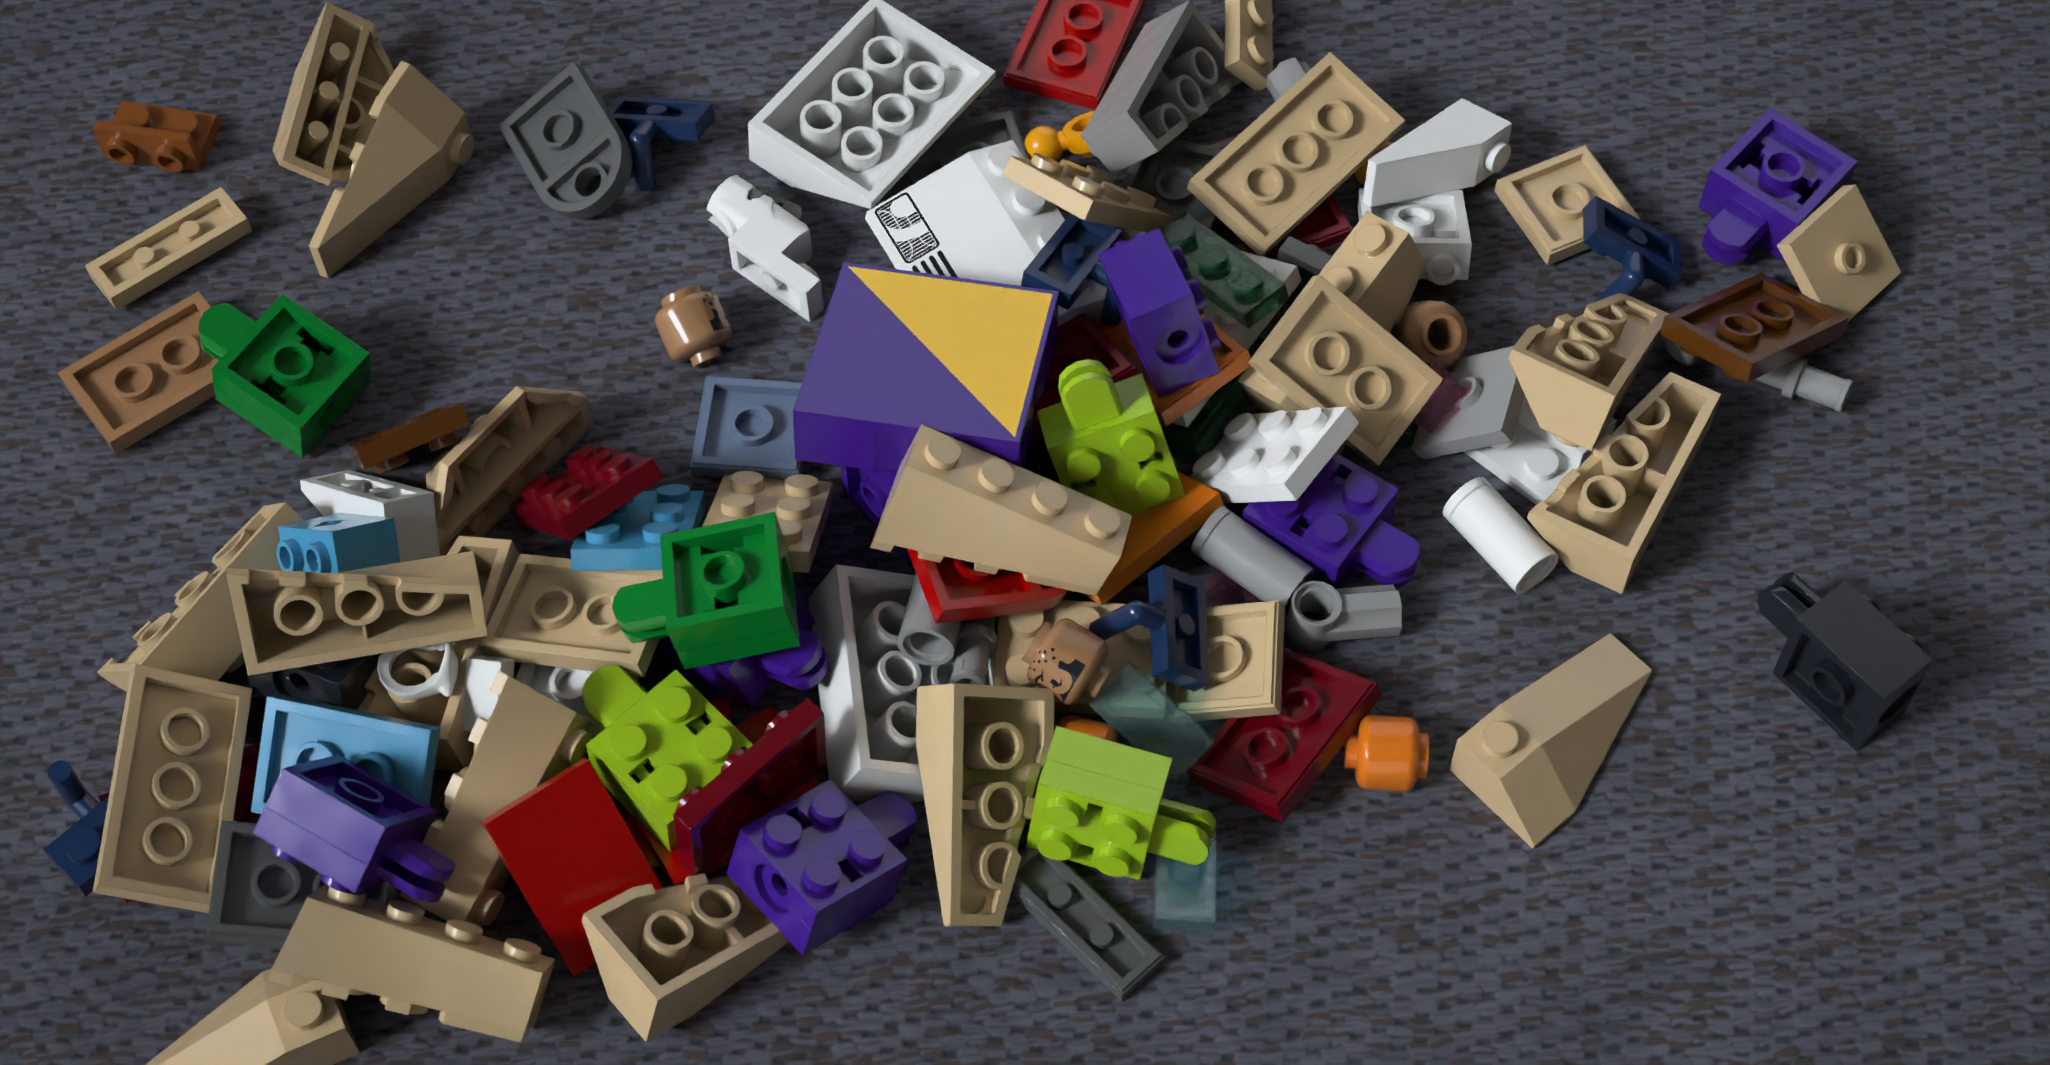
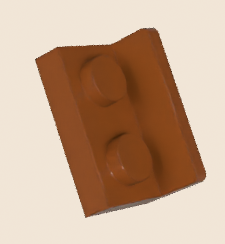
M121 101L112 122L96 121L93 132L104 157L118 164L131 165L133 162L156 165L169 172H179L181 170L201 172L221 124L216 114Z

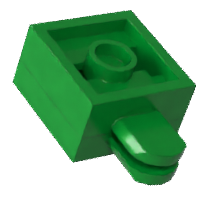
M283 294L257 321L228 303L212 306L203 313L199 320L200 345L203 351L218 360L211 369L215 399L302 459L371 384L370 353Z
M775 512L660 535L663 579L624 586L619 589L613 600L612 609L615 618L620 624L624 636L631 643L669 636L685 670L800 646L791 553Z

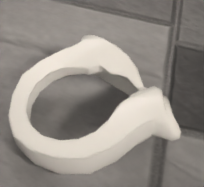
M455 641L411 648L429 651L445 650L439 672L433 674L424 683L415 686L401 685L390 674L391 666L396 657L410 649L381 653L378 658L377 671L382 685L389 693L403 700H418L439 693L446 697L451 696L459 670L458 658L453 649L456 644Z

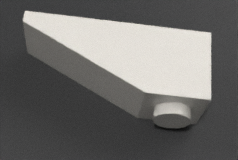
M1461 98L1368 159L1362 203L1373 207L1476 186L1493 173L1500 172L1508 162L1511 154V147L1508 143L1512 123Z
M352 470L300 480L301 491L323 516L345 513L394 518L401 562L440 556L434 492Z

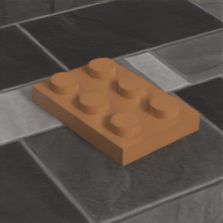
M199 291L58 372L65 387L115 454H118L215 396L211 369L218 360L203 351L198 331L200 318L211 306Z

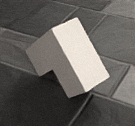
M486 655L467 658L463 731L472 732L478 717L488 720L492 715L500 695L490 691V688L498 671L514 678L515 659Z

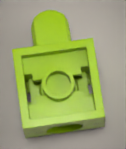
M1087 359L1076 361L1067 366L1059 376L1058 388L1062 402L1037 411L1047 450L1061 485L1130 515L1186 496L1143 374L1141 373L1114 383L1108 369L1099 361Z
M617 665L601 667L590 674L582 690L586 714L603 730L586 744L588 759L603 785L671 851L678 845L673 814L676 812V807L682 797L696 786L700 785L704 788L721 773L724 762L733 752L741 747L749 749L753 744L676 669L652 690L647 692L623 668Z
M1056 726L1038 781L1026 848L1038 849L1042 855L1052 860H1069L1097 868L1108 876H1125L1140 881L1148 852L1192 865L1204 862L1209 856L1211 839L1214 837L1216 830V820L1212 813L1207 810L1163 798L1172 758Z

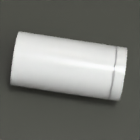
M1484 477L1474 478L1464 484L1450 497L1444 506L1443 516L1517 594H1523L1543 581L1556 566L1559 559L1558 554Z

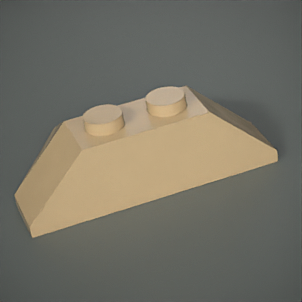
M328 2L324 6L295 70L273 146V153L280 166L327 186L349 181L353 163L349 158L356 142L363 145L366 144L376 122V119L372 118L369 112L375 98L394 72L387 54L378 41L380 36L373 22Z
M516 386L488 414L477 418L470 427L468 434L450 451L442 453L435 460L431 470L426 474L427 491L434 492L440 556L447 555L459 535L483 537L511 509L510 505L522 498L520 490L529 482L543 476L593 426L585 395L578 391Z

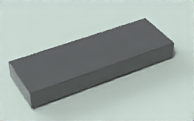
M1034 848L1026 849L1020 855L1021 860L1011 895L1121 1002L1165 963V956L1066 861L1049 859L1042 855L1038 849Z

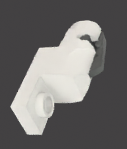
M737 175L728 177L715 190L706 210L713 214L708 220L718 226L728 237L732 268L811 322L824 309L821 280L817 273L805 264L812 257L813 253L810 230L802 222V208Z

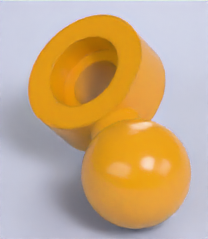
M1095 111L1073 118L1060 131L1049 126H1038L1032 129L1024 140L1029 160L1032 159L1034 153H1038L1058 161L1063 151L1068 149L1071 153L1082 154L1085 158L1095 157L1081 137Z

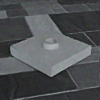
M1514 346L1459 358L1451 366L1435 370L1443 380L1425 403L1412 446V450L1420 458L1429 459L1512 442L1525 397L1508 359Z

